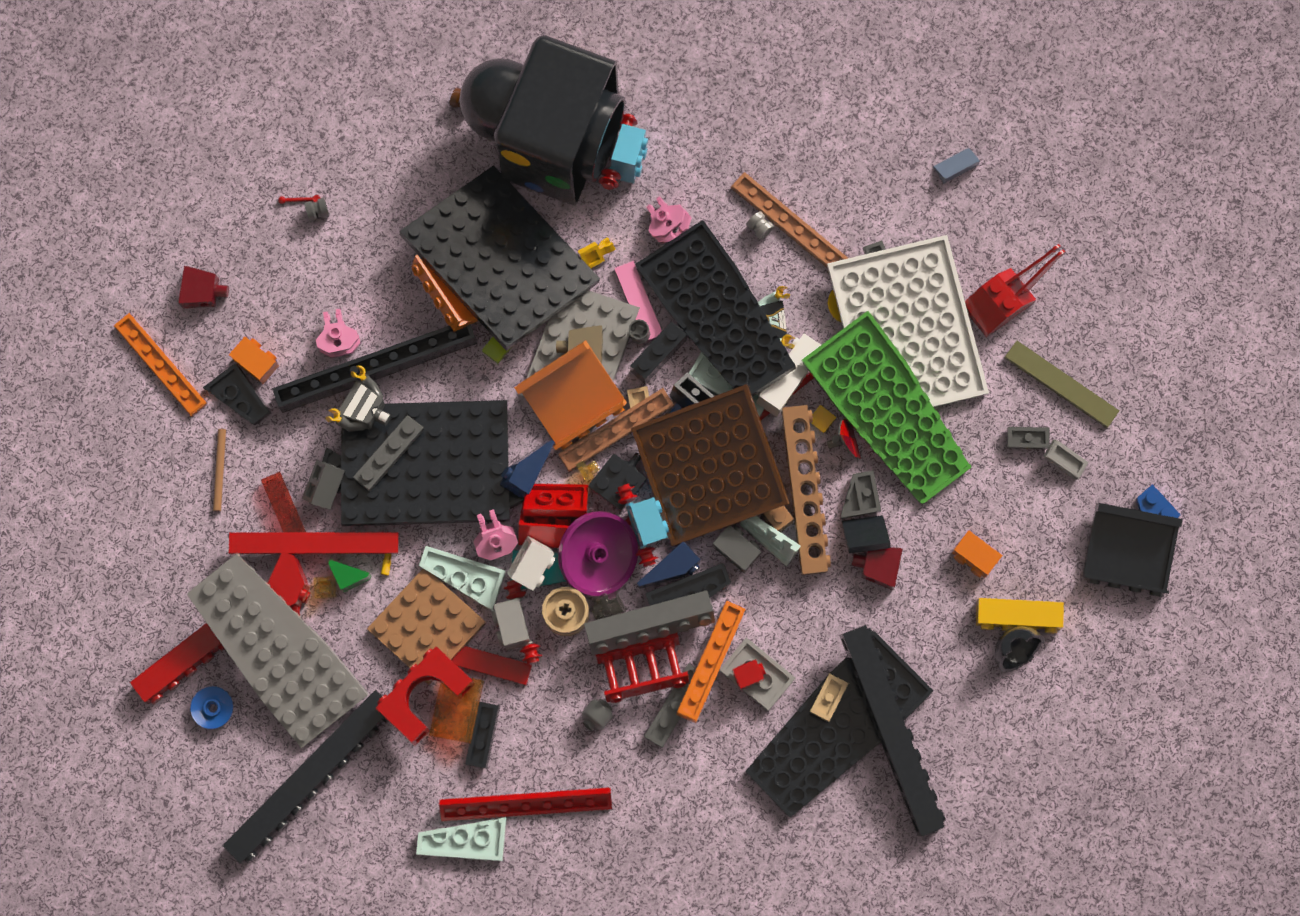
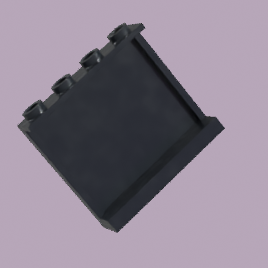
M1096 503L1082 577L1087 578L1088 583L1099 585L1100 581L1108 582V587L1120 589L1121 585L1129 586L1128 591L1141 593L1142 589L1149 590V595L1162 597L1163 593L1169 594L1167 590L1178 530L1182 527L1183 519Z

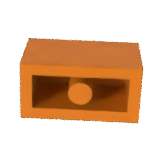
M244 336L230 352L229 356L261 384H264L279 367L276 362L277 357L270 351L265 353L261 350L260 347L262 345L254 338L249 340Z
M968 530L952 551V554L955 555L953 558L962 565L967 564L971 567L970 571L979 578L981 576L986 578L1003 556L970 530Z

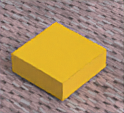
M819 405L812 414L813 422L810 425L824 434L837 417Z

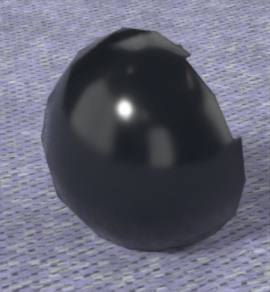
M1017 626L1006 630L998 638L995 645V662L999 670L1010 672L1020 668L1029 661L1032 662L1033 655L1045 642V638L1035 629L1026 626Z

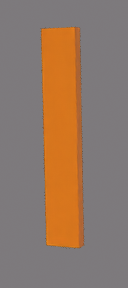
M130 313L114 325L117 331L191 417L207 405V402Z
M726 601L676 715L691 722H697L746 610L745 608Z

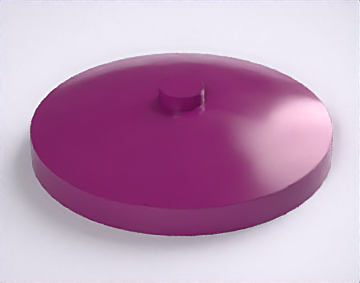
M602 511L585 514L576 519L567 528L561 539L558 551L561 573L571 587L586 595L603 596L613 593L621 588L634 572L638 556H636L638 552L637 539L630 525L619 516Z

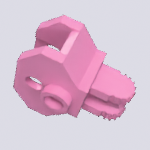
M659 196L656 198L657 203L661 206L658 210L650 204L646 208L651 213L650 216L652 218L648 231L660 244L668 243L688 230L692 218L681 205H668ZM678 227V231L673 233L672 231Z
M336 309L335 315L338 323L333 324L330 322L331 318L328 311L323 312L324 330L316 339L317 348L320 350V353L331 358L352 354L361 344L357 331L345 325L341 309Z
M494 509L489 511L492 523L485 525L482 514L477 515L481 527L479 534L473 541L478 557L488 560L511 554L518 544L513 527L500 524Z

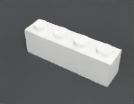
M803 334L800 339L796 337L792 343L795 346L789 356L795 363L796 369L757 394L759 398L756 403L776 417L809 372L801 360L821 346V344L806 334Z

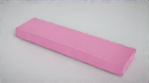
M634 261L614 268L628 304L640 307L636 320H644L649 325L650 338L647 342L654 340L662 330Z

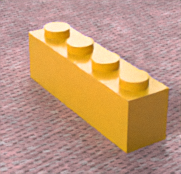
M978 598L976 601V626H981L982 630H994V627H1002V630L1006 631L1013 627L1026 626L1035 630L1045 629V633L1053 634L1063 628L1064 602Z

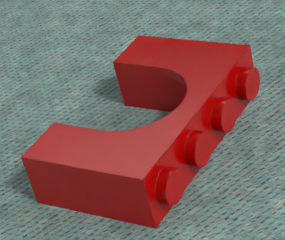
M437 646L434 649H429L423 655V660L418 665L414 664L408 670V675L403 680L400 679L394 684L391 693L388 696H382L377 702L378 706L376 709L414 746L430 732L427 726L411 712L409 707L410 694L418 684L429 680L438 681L445 685L459 700L475 686L473 680Z

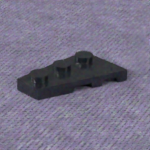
M236 363L203 387L253 425H257L271 414L267 405Z

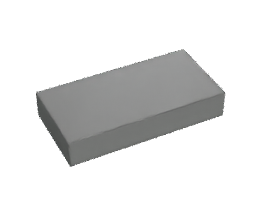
M1058 440L1051 442L1043 458L1075 480H1079L1088 464V461Z

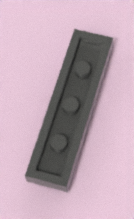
M407 415L354 475V480L370 492L424 431V427Z
M690 664L683 671L688 672L689 683L681 688H673L644 736L661 748H663L681 718L676 714L696 671V668Z

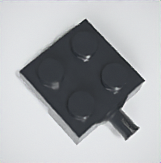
M613 453L588 487L622 512L626 504L618 503L621 498L619 494H615V492H618L617 487L629 484L630 487L635 486L631 491L633 495H636L647 481V478L636 469L641 456L635 453L628 462Z

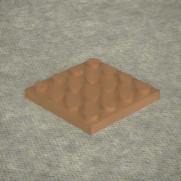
M422 569L370 624L367 630L411 668L414 664L418 665L423 660V655L429 649H434L436 646L453 660L463 647L484 627L486 621L438 578L427 570ZM433 680L424 682L430 685L433 682Z

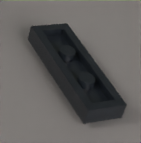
M478 701L465 765L484 769L488 768L501 706Z

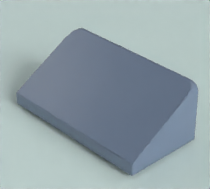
M967 148L933 167L944 184L978 166L980 160Z

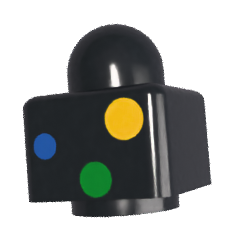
M541 35L535 39L524 64L510 59L498 58L487 60L477 65L466 76L460 91V108L468 126L481 137L495 142L502 177L508 182L573 206L577 205L586 182L595 183L600 177L601 171L604 170L619 133L626 103L625 97L619 95L617 61L547 35Z

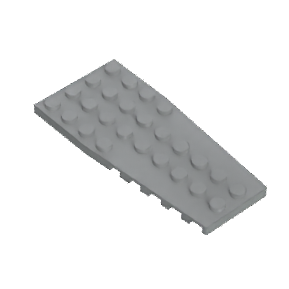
M236 553L187 593L192 603L259 698L301 748L368 696V692L330 646L301 619L295 610L293 611L285 603L286 601L281 596H278L273 591L270 585L240 557L239 553Z

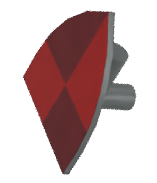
M844 418L840 421L838 435H833L832 440L827 441L828 448L831 449L844 445L853 457L861 459L854 429Z

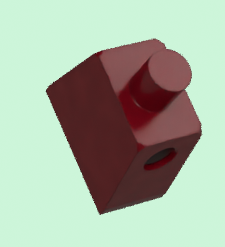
M184 266L179 304L182 308L215 307L217 297L228 298L229 286L219 285V278L216 274Z
M891 547L867 551L866 556L854 553L851 566L863 568L861 578L894 590L903 548Z

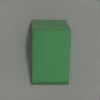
M329 560L328 564L343 593L371 579L369 572Z

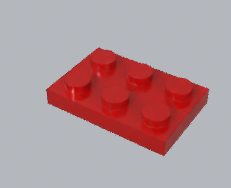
M534 484L529 495L524 497L523 516L581 517L587 514L588 485Z

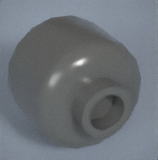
M603 699L590 701L581 713L584 720L583 725L590 731H593V729L603 730L613 718L612 707Z

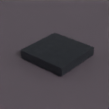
M883 515L842 521V529L849 553L891 548Z

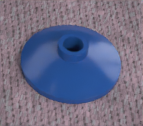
M216 686L205 687L193 697L190 707L191 715L194 721L203 728L216 729L222 727L232 716V698L222 688ZM213 704L217 706L215 712L210 711V706Z

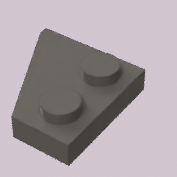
M874 471L853 474L841 513V519L880 513L881 506Z

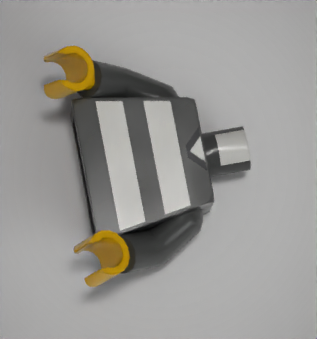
M356 366L360 370V374L357 375L354 371H351V376L360 378V382L356 380L339 411L335 408L328 410L333 413L334 417L327 416L325 419L327 422L336 421L338 426L349 432L363 431L365 429L371 430L376 421L386 426L391 415L382 411L385 406L383 394L377 384L367 374L365 375V368Z

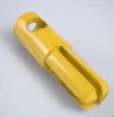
M392 554L384 555L381 575L389 576Z

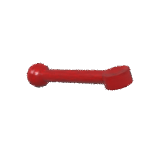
M314 195L313 197L285 198L280 196L278 202L280 204L285 202H317L320 196Z

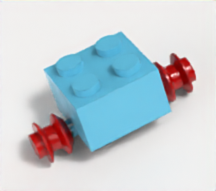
M626 113L623 115L619 129L620 133L611 158V167L601 171L604 177L599 178V183L607 190H612L619 186L616 180L634 184L636 177H640L642 172L641 164L642 160L646 159L648 138H645L646 130L633 127L638 124V121L631 114Z
M629 484L617 487L618 492H615V494L620 495L621 499L618 503L626 504V510L641 549L636 553V556H640L642 560L639 565L643 564L644 567L656 564L655 559L659 558L653 556L652 552L655 548L647 547V544L667 538L666 533L669 532L666 521L661 519L660 513H662V508L659 500L655 501L653 497L633 504L632 501H635L638 496L633 495L631 491L635 486L630 487Z

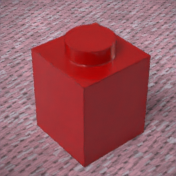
M756 659L732 669L740 691L763 682V676L766 675L762 663L758 664Z

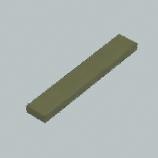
M1017 340L1004 357L1105 428L1109 427L1120 411Z

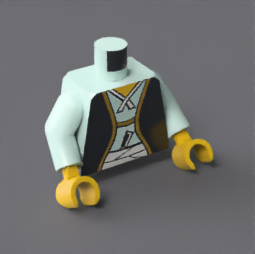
M779 286L775 292L765 296L758 303L766 314L771 326L775 329L783 346L793 349L795 345L788 343L791 339H795V337L787 334L783 300L780 301L781 298H790V294L783 295V291L788 287Z

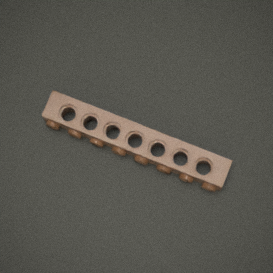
M807 405L784 407L781 410L797 544L801 546L798 550L801 575L826 573L828 568L831 567L830 555H826L825 547H828L827 534H823L822 526H826L825 514L820 512V505H823L822 492L818 493L817 485L821 484L819 472L815 471V464H818L817 451H813L812 443H815V433L810 431V423L813 422L812 410H808ZM801 423L804 426V432L796 433L793 425ZM804 444L807 452L804 454L798 453L796 445ZM801 464L807 465L809 473L806 475L801 474L798 471V466ZM809 485L812 488V493L810 495L802 494L801 486ZM807 505L812 506L815 511L814 515H805L803 508ZM808 526L816 528L817 535L815 537H809L806 534ZM809 548H818L820 552L819 557L812 558L808 553Z

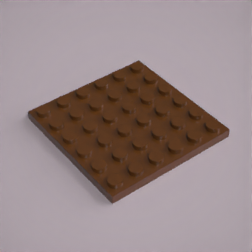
M743 385L631 428L655 499L660 502L662 513L660 514L663 521L665 520L668 525L669 532L667 534L672 546L790 504L748 385Z

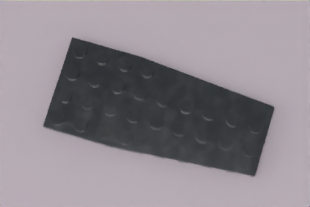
M701 220L635 264L670 316L732 389L748 385L751 395L754 397L796 369L795 363L780 341L775 329H773L768 321L766 314L761 309L736 264L704 220Z
M873 630L875 638L873 644L875 649L878 648L883 658V660H880L883 669L886 668L889 672L890 680L888 682L891 689H895L898 696L897 705L899 709H903L907 718L934 690ZM848 657L842 660L829 673L848 683L830 721L828 722L810 713L827 679L826 677L745 771L788 817H792L881 743Z

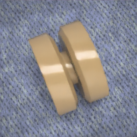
M560 587L552 590L546 596L542 605V615L547 627L553 633L560 636H573L585 628L584 623H587L589 620V607L585 597L578 590L571 587ZM568 609L570 613L568 612L566 616H563V610Z

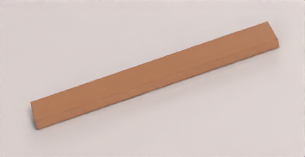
M745 172L731 186L732 190L756 210L761 211L768 220L826 268L828 263L848 259L847 256Z

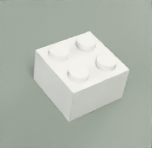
M527 536L507 573L511 579L534 590L535 587H539L543 582L545 569H550L555 560L553 557L554 552L544 544Z

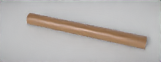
M218 429L213 511L221 512L226 429Z

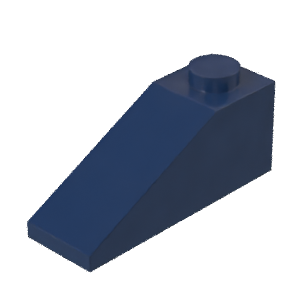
M549 440L542 443L511 466H508L502 473L501 477L503 479L500 485L518 497L529 495L555 442Z
M683 541L639 580L637 587L642 589L685 577L688 573L693 575L700 568L698 565L700 558Z

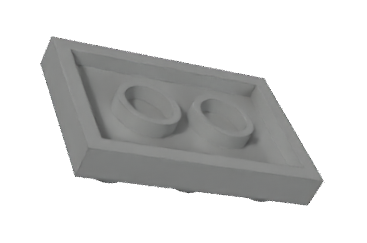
M746 637L719 671L737 685L732 673L733 668L755 659L758 664L762 663L766 675L763 676L764 681L743 691L769 711L795 680V677Z

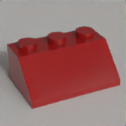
M523 502L519 520L518 545L522 546L527 536L550 549L559 548L565 531L579 517L523 516Z

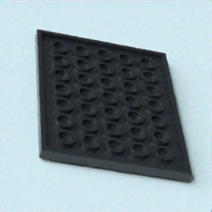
M494 165L399 232V235L506 351L600 281L595 272L515 187L502 177V174Z
M507 400L387 403L382 410L391 415L386 426L376 421L371 430L365 429L352 432L341 427V469L345 471L341 480L342 527L479 522L477 518L479 514H482L485 522H493L489 515V511L493 509L498 521H510L509 490L500 485L503 479L501 477L502 473L509 466ZM407 415L424 427V431L369 492L354 480V475Z

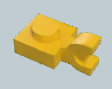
M607 237L599 245L593 242L577 252L580 258L590 268H593L605 261L603 255L611 253L616 249Z

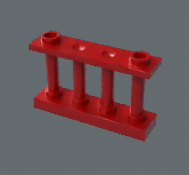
M678 633L664 638L659 637L648 640L645 643L633 644L623 649L607 651L604 654H596L597 664H604L610 687V690L604 691L606 702L618 703L625 698L671 687L681 688L688 684V672H680L675 647L680 645ZM664 649L667 651L672 675L660 678L654 652ZM635 655H646L652 680L639 683L633 659ZM614 660H625L631 685L618 688L613 667Z

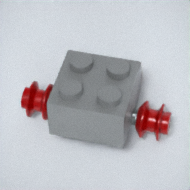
M512 580L507 582V586L503 588L509 591V595L506 596V599H509V601L494 604L495 610L491 611L494 624L500 628V631H497V637L501 647L504 646L507 651L522 647L520 653L525 654L522 662H527V665L539 662V658L543 655L537 653L540 645L533 644L530 641L520 603L522 601L521 598L525 596L526 592L521 591L522 584Z

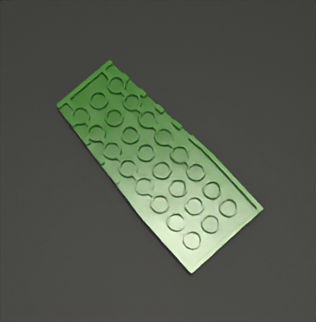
M869 311L865 312L801 360L837 410L920 504H924L972 467L962 454L961 448L957 446L952 438L951 432L942 422L941 416L932 406L926 392L924 393L919 381L906 360Z

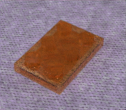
M471 678L475 686L461 700L445 685L440 683L429 736L471 744L484 684L483 680Z

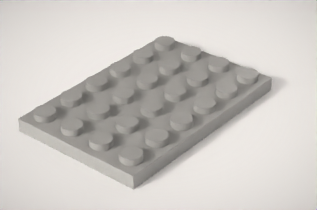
M588 290L548 320L527 378L565 354L556 353V341H568L569 330L602 325V365L614 382L630 338L629 325L636 320L640 307Z

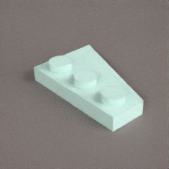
M758 516L740 523L741 527L785 566L793 560L801 547L762 521Z

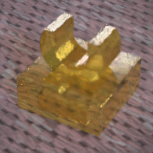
M583 460L576 464V469L587 485L594 479L593 474L600 470L596 461L591 462L587 466Z
M334 576L314 577L315 599L337 598L336 579Z

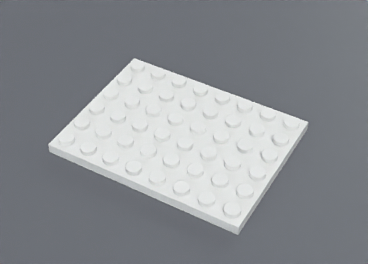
M947 235L827 264L843 329L869 311L906 360L919 381L922 390L929 397L933 407L989 393Z

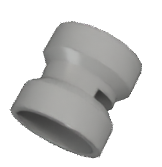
M761 211L753 215L746 223L750 230H754L755 236L759 240L763 239L774 229V225L765 220V215Z

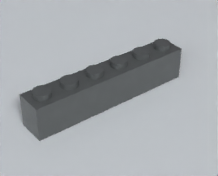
M703 591L584 623L591 653L596 655L615 649H623L637 643H645L648 640L659 637L664 638L674 633L686 632L700 626H708L711 623H715V617L708 592Z

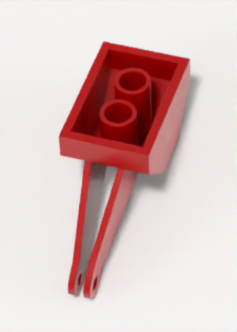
M1060 244L1054 246L1045 255L1018 274L1011 268L998 273L965 300L969 317L986 338L1035 303L1036 298L1030 292L1031 288L1066 251L1063 249L1058 252L1025 285L1020 278L1060 249Z
M282 551L268 584L300 616V607H302L303 603L306 604L310 598L311 592H308L310 587L300 561L295 556Z

